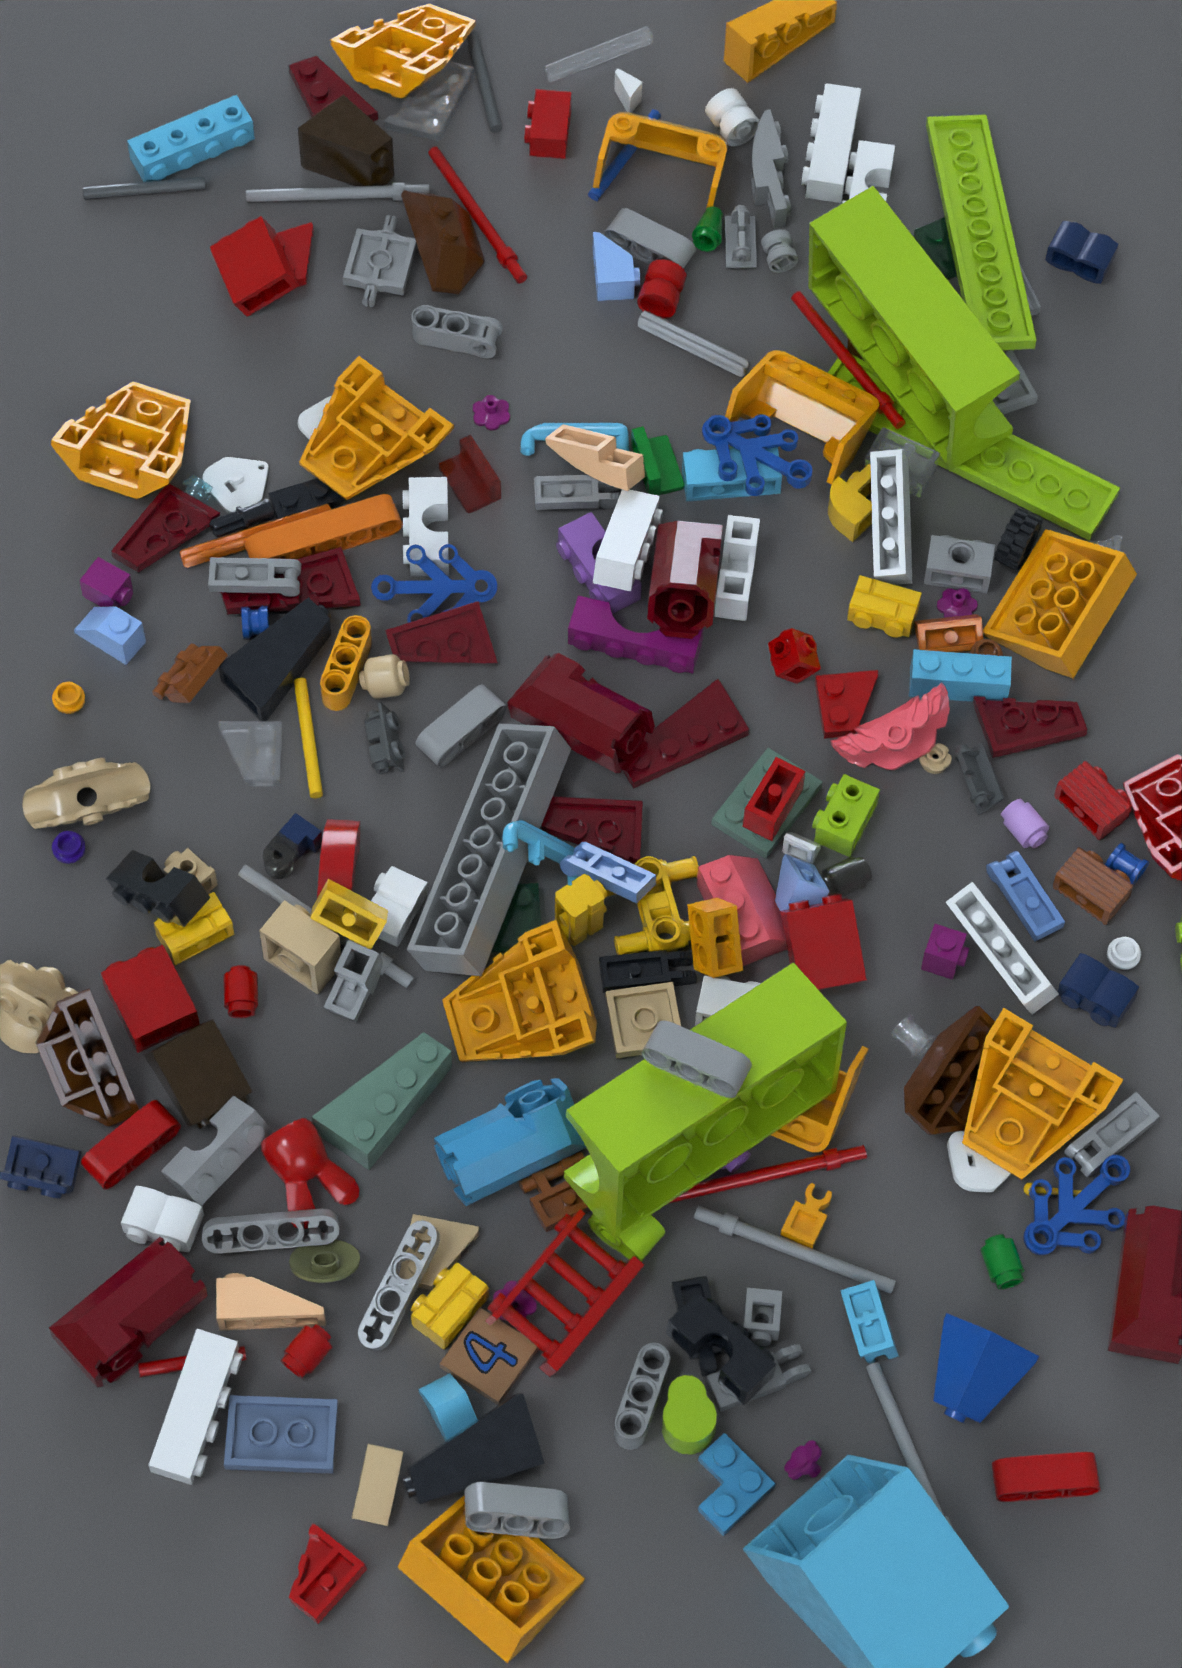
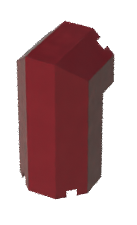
M686 521L658 524L647 619L652 624L653 622L660 626L659 631L664 636L692 639L699 634L700 629L705 626L707 629L713 625L723 525Z
M555 653L552 657L550 655L545 656L508 700L507 705L511 718L524 725L554 726L571 750L614 773H621L620 769L630 771L647 750L649 743L644 741L646 732L652 734L655 727L652 711L600 685L593 677L587 681L582 675L586 670L574 660L560 653Z
M1154 1205L1146 1206L1142 1214H1136L1137 1208L1129 1209L1124 1222L1107 1351L1178 1364L1182 1357V1345H1179V1341L1182 1340V1211Z
M159 1237L50 1326L49 1330L52 1338L91 1382L99 1388L104 1386L102 1379L106 1378L109 1383L115 1382L139 1363L143 1357L139 1351L144 1344L149 1348L153 1341L208 1297L207 1289L201 1279L194 1283L192 1274L195 1270L170 1242L165 1243L164 1239Z

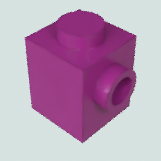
M97 557L79 580L83 597L100 607L116 606L120 608L127 605L133 595L130 574L100 557Z
M934 923L924 952L921 970L953 980L957 966L964 967L970 950V948L964 946L967 934Z

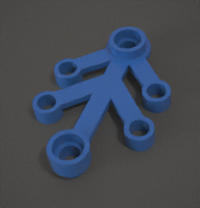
M760 414L753 419L730 422L723 415H714L703 424V438L709 444L715 445L720 462L718 467L720 479L732 481L737 476L738 466L735 461L731 460L728 446L730 445L740 451L747 477L745 490L751 496L761 495L764 492L765 480L759 474L756 460L786 476L787 482L797 489L804 488L810 484L813 469L810 463L805 460L798 459L789 463L765 450L780 447L784 451H793L798 445V434L792 429L768 435L771 430V419L766 415ZM763 423L766 425V427L761 428L758 427L757 424ZM714 431H721L722 433L717 434ZM753 431L755 435L761 437L745 439L738 434ZM785 438H791V439H793L794 441H793V442H785L784 439H785ZM724 468H730V469H732L733 471L730 472V473H727V472H724L723 469H724ZM801 475L804 478H796L794 476ZM751 483H758L760 486L757 487V488H754V487L750 486V484H751Z
M445 544L440 548L439 558L443 563L451 564L465 580H451L426 556L422 546L412 545L406 552L408 561L418 565L432 580L395 581L389 575H379L373 580L371 585L373 595L381 601L391 600L396 594L433 593L419 609L412 610L408 614V623L411 622V617L415 613L421 614L423 618L429 617L451 593H465L452 608L454 609L475 601L487 602L497 592V581L494 575L486 570L474 571L458 555L456 547L451 544ZM446 548L453 549L455 552L454 558L445 560L442 557L443 550ZM411 550H421V559L418 561L412 560L410 558ZM478 580H484L487 582L488 587L486 591L478 592L475 589V583ZM383 581L390 584V591L385 594L380 593L378 590L379 583Z
M1120 1155L1107 1157L1100 1167V1175L1073 1198V1175L1076 1172V1164L1068 1157L1060 1158L1053 1167V1173L1058 1179V1213L1050 1220H1048L1047 1199L1052 1193V1187L1044 1179L1034 1181L1029 1189L1030 1198L1034 1201V1222L1027 1226L1023 1235L1024 1243L1028 1250L1036 1255H1048L1054 1251L1056 1246L1079 1248L1086 1254L1094 1253L1101 1245V1238L1097 1232L1087 1230L1083 1234L1059 1231L1068 1223L1103 1225L1105 1229L1112 1232L1118 1231L1124 1225L1125 1215L1118 1208H1111L1108 1211L1087 1210L1084 1208L1109 1185H1120L1126 1180L1130 1173L1128 1161ZM1059 1165H1067L1070 1168V1173H1062ZM1108 1168H1115L1119 1176H1110ZM1035 1187H1043L1046 1191V1195H1038L1035 1192ZM1108 1216H1117L1119 1224L1114 1225L1110 1223ZM1035 1234L1044 1235L1046 1243H1038L1035 1239ZM1084 1238H1092L1095 1246L1088 1247L1084 1243Z

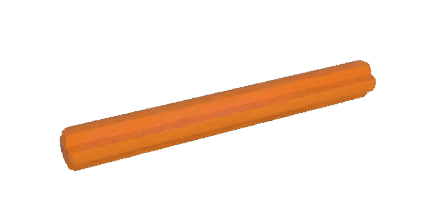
M324 504L182 549L180 551L182 564L184 567L189 568L210 561V557L220 558L245 550L244 542L251 535L329 511L331 507L329 504Z

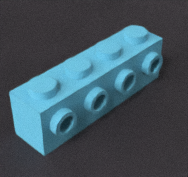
M234 95L127 140L131 162L143 182L160 181L175 172L189 169L194 164L217 157L221 153L237 146H243L255 138L253 120L238 96Z

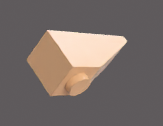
M241 1273L227 1274L225 1278H216V1319L219 1331L304 1327L305 1325L313 1327L315 1324L326 1326L324 1307L254 1277H246V1275Z

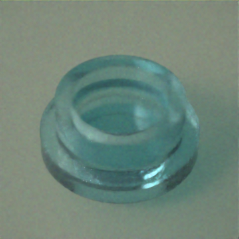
M191 474L188 480L185 479L182 484L187 487L185 493L199 501H202L203 498L211 499L212 495L210 492L213 487L204 480Z

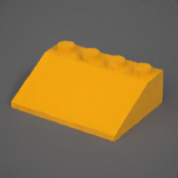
M1045 529L984 627L983 635L1046 670L1074 679L1137 573L1124 552Z
M465 1495L409 1542L398 1565V1568L506 1663L511 1661L533 1640L585 1580L583 1576L536 1537L477 1532L469 1529L465 1524Z

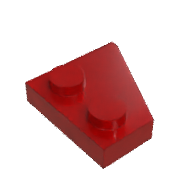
M312 222L276 233L299 287L307 284L311 241L314 235Z
M878 670L817 675L815 677L824 739L847 736L850 733L857 734L854 728L861 725L862 717L866 712L870 696L878 680Z
M313 1523L308 1532L310 1538L305 1554L301 1555L298 1565L299 1574L293 1582L289 1599L292 1604L319 1624L364 1574L367 1567L365 1563Z

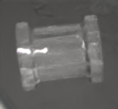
M910 1014L895 1027L891 1037L894 1040L899 1039L912 1052V1057L917 1060L929 1050L936 1037L933 1034L928 1035L915 1022L916 1017Z

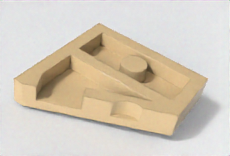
M413 1214L411 1224L416 1221H427L437 1228L440 1234L439 1246L418 1288L427 1290L435 1288L433 1282L436 1276L445 1267L448 1269L452 1268L461 1258V1253L472 1240L475 1241L478 1237L479 1226ZM428 1229L424 1233H416L415 1238L419 1241L416 1250L414 1251L408 1247L406 1251L414 1254L420 1260L424 1256L418 1252L421 1244L431 1241V1237L427 1234ZM405 1260L401 1264L399 1276L402 1279H410L416 1273V1264L414 1261Z

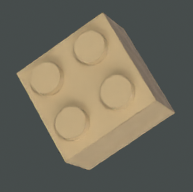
M284 900L259 930L264 960L316 994H319L335 975L334 969L341 956L339 934L310 919V913L298 904L293 906Z

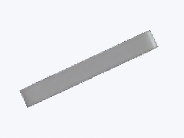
M329 1209L216 1217L207 1221L203 1226L202 1243L208 1251L218 1254L325 1245L332 1243L339 1235V1219ZM303 1221H308L309 1235H304ZM319 1221H326L327 1226H329L328 1232H321ZM285 1222H292L298 1227V1232L294 1236L285 1237L279 1233L278 1228ZM256 1225L263 1230V1235L259 1239L250 1240L244 1236V1229L247 1226ZM233 1227H238V1241H233ZM214 1230H220L223 1235L222 1241H215L213 1236Z
M423 1220L416 1221L407 1229L359 1325L358 1338L370 1350H383L392 1341L439 1246L440 1234L431 1223ZM428 1229L427 1234L431 1237V1241L421 1244L418 1252L424 1256L420 1260L414 1254L406 1251L408 1247L415 1251L419 1243L415 1238L416 1233H424ZM405 1260L414 1261L416 1264V1273L410 1279H402L398 1275V1267ZM389 1292H396L400 1296V1305L394 1311H385L382 1306V1299ZM378 1311L386 1318L392 1319V1321L388 1324L383 1320L379 1329L383 1333L382 1339L375 1338L370 1343L371 1337L367 1334L369 1328H377L380 1319L374 1315Z

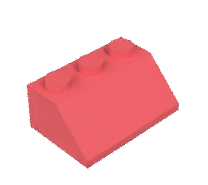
M728 855L698 866L697 886L703 899L720 898L737 905L743 966L787 950L781 912L775 903L776 894L758 858Z

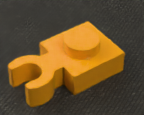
M810 1183L806 1188L805 1205L795 1201L780 1233L781 1236L812 1249L827 1220V1215L820 1211L829 1206L832 1192L828 1190L823 1199H815L812 1196L815 1189L814 1183Z

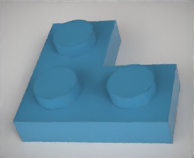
M725 1433L698 1458V1461L722 1484L698 1506V1511L722 1536L775 1488V1482Z

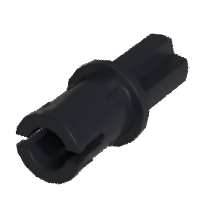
M268 499L245 508L238 506L236 511L212 519L210 521L211 531L215 537L219 538L241 529H248L249 526L273 519V508Z

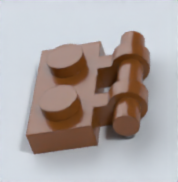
M191 643L185 651H180L174 658L175 663L170 670L163 672L157 679L158 684L153 689L152 694L160 700L166 695L171 702L190 703L228 654L220 646L198 647Z
M581 1151L519 1181V1186L524 1194L534 1189L539 1191L540 1194L530 1198V1205L545 1232L552 1230L566 1213L572 1217L580 1209L584 1213L590 1211L567 1181L552 1188L549 1184L550 1181L564 1175L565 1170L585 1158Z

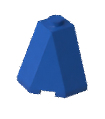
M946 1313L943 1321L933 1401L947 1407L944 1414L959 1422L964 1423L966 1417L980 1423L1033 1367L1039 1356L987 1329Z

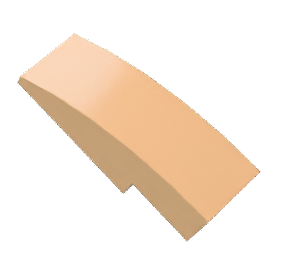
M563 424L545 438L546 444L560 457L592 478L610 486L629 491L645 477L643 454L616 448V437Z

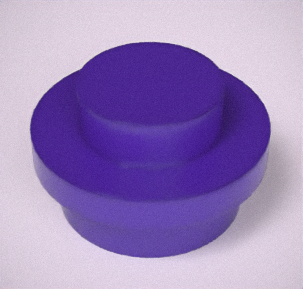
M63 831L53 840V855L62 863L70 864L77 862L85 854V841L78 833Z

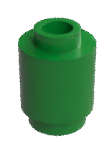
M1004 1234L986 1239L985 1246L980 1249L991 1282L995 1283L999 1290L1012 1288L1024 1281L1022 1275L1024 1268L1014 1239L1005 1238Z

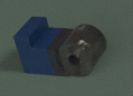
M295 813L263 851L266 873L274 879L287 878L294 870V863L308 848L314 853L319 850L322 845V831Z

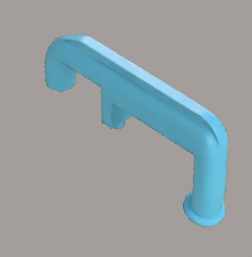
M542 423L527 430L521 438V453L530 456L535 452V441H546L545 438L564 424L616 437V448L629 451L628 428L621 423Z
M523 820L508 823L503 830V849L513 852L518 848V839L528 844V862L534 865H539L540 861L545 859L544 856L560 864L567 855L574 854L573 846ZM567 876L568 885L571 886L572 881L578 878L579 876Z

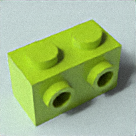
M843 774L839 784L833 783L828 791L826 801L829 803L825 811L819 809L812 824V828L816 829L814 842L851 857L878 805L880 789Z

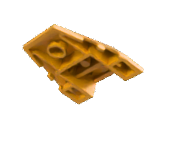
M426 4L397 13L398 19L384 23L382 18L375 20L373 27L360 30L359 26L350 28L331 39V46L355 81L365 84L371 89H378L389 93L395 98H403L421 87L446 66L476 26L475 20L432 4Z
M358 356L338 377L334 385L335 390L332 397L322 411L323 416L317 429L314 428L299 464L343 498L349 500L432 452L454 429V425L431 408L423 413L386 386L383 373Z
M133 381L106 397V403L98 408L92 406L85 410V416L77 421L70 419L65 422L52 438L51 446L78 480L120 493L124 496L139 499L168 485L181 468L191 400Z
M557 920L522 934L517 939L518 943L504 954L500 952L492 959L494 962L484 969L482 976L472 975L442 999L458 1058L461 1062L565 1055L595 1043L597 1020L580 964Z
M1003 1008L985 1038L962 1144L1022 1180L1105 1111L1124 1079L1094 1061L1090 1065L1033 1031L1032 1024Z

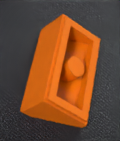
M978 614L914 621L918 650L942 652L970 651L977 641L983 639L982 617Z

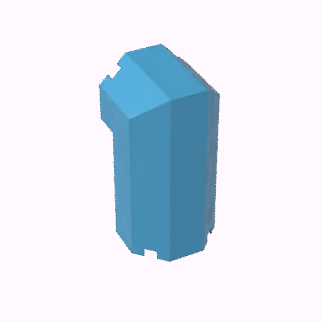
M559 1078L550 1079L552 1085L544 1086L542 1080H534L508 1092L504 1097L507 1103L505 1106L500 1103L497 1108L434 1138L436 1143L434 1148L443 1172L448 1181L452 1180L455 1185H459L453 1190L465 1206L587 1148L575 1128L566 1118V1110L573 1106L574 1102L568 1086Z

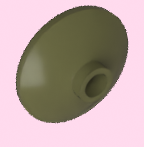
M334 1240L332 1243L325 1245L298 1247L292 1252L289 1265L293 1274L303 1280L328 1283L344 1279L353 1274L360 1265V1254L353 1245L341 1240Z

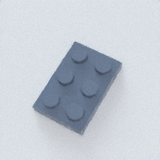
M230 1395L224 1468L229 1470L333 1474L338 1400Z

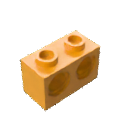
M720 898L687 904L694 970L712 978L743 971L737 905Z

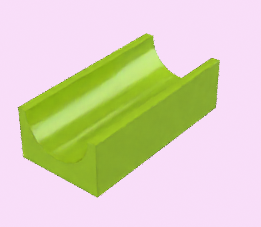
M871 186L810 222L809 289L845 336L849 338L852 345L949 471L953 470L1011 435L1013 427L992 400L1008 386L1019 380L1020 372L876 188Z
M794 962L690 1029L695 1033L739 1051L751 1061L752 1067L735 1097L727 1098L655 1067L644 1059L566 1110V1118L575 1128L590 1154L565 1170L564 1179L613 1238L616 1239L836 1092L847 1021Z

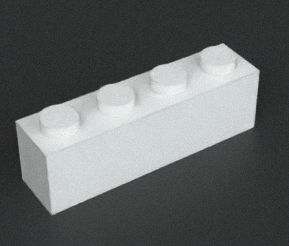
M825 83L823 95H817L815 113H820L819 119L813 118L810 136L815 137V142L808 143L806 161H811L810 167L804 166L801 185H807L806 198L842 203L861 88Z
M902 449L870 452L874 577L876 580L893 585L911 584L909 460Z
M634 490L621 491L596 556L594 584L631 591L635 579L641 580L644 562L647 563L651 545L655 541L658 524H661L663 509H658L660 496Z
M973 882L946 901L965 929L1032 1015L1059 995Z
M196 1329L149 1462L150 1472L192 1485L195 1476H202L207 1462V1456L203 1455L207 1441L213 1443L219 1427V1422L215 1421L219 1407L225 1409L231 1392V1388L227 1387L230 1374L236 1375L238 1373L243 1354L238 1353V1341Z

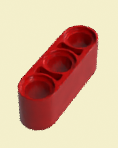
M158 1100L150 1101L92 1147L83 1156L81 1165L104 1190L110 1189L171 1141L181 1129V1124Z
M1092 1452L1007 1457L997 1459L991 1463L996 1500L1000 1502L1082 1497L1093 1495L1100 1491L1096 1457Z

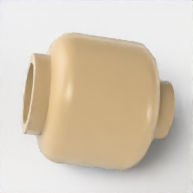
M395 654L369 658L365 663L364 670L359 672L360 685L363 690H368L374 699L399 696L404 692L405 686H409L410 683L408 666L404 660L401 661Z

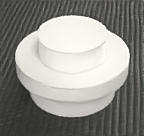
M1120 937L1109 944L1107 958L1115 968L1129 970L1139 963L1141 949L1132 938Z

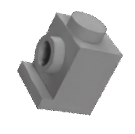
M747 1288L743 1328L748 1333V1338L757 1346L770 1345L771 1340L778 1341L782 1291ZM764 1318L768 1323H758L755 1320Z

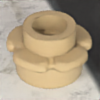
M937 743L929 753L919 757V761L927 772L939 774L946 767H949L952 756L948 753L949 749L945 745ZM937 755L939 758L934 759L932 756Z

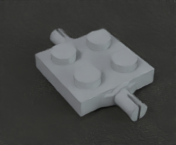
M391 215L385 217L382 230L356 229L343 275V285L365 289L362 304L366 307L368 302L369 307L375 305L377 292L404 295L417 243L415 238L404 237L395 233L398 218L393 215L392 219Z

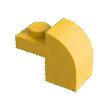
M870 464L860 472L855 471L848 478L847 482L837 476L830 489L828 503L829 519L832 525L852 542L872 525V502L866 498L871 493Z

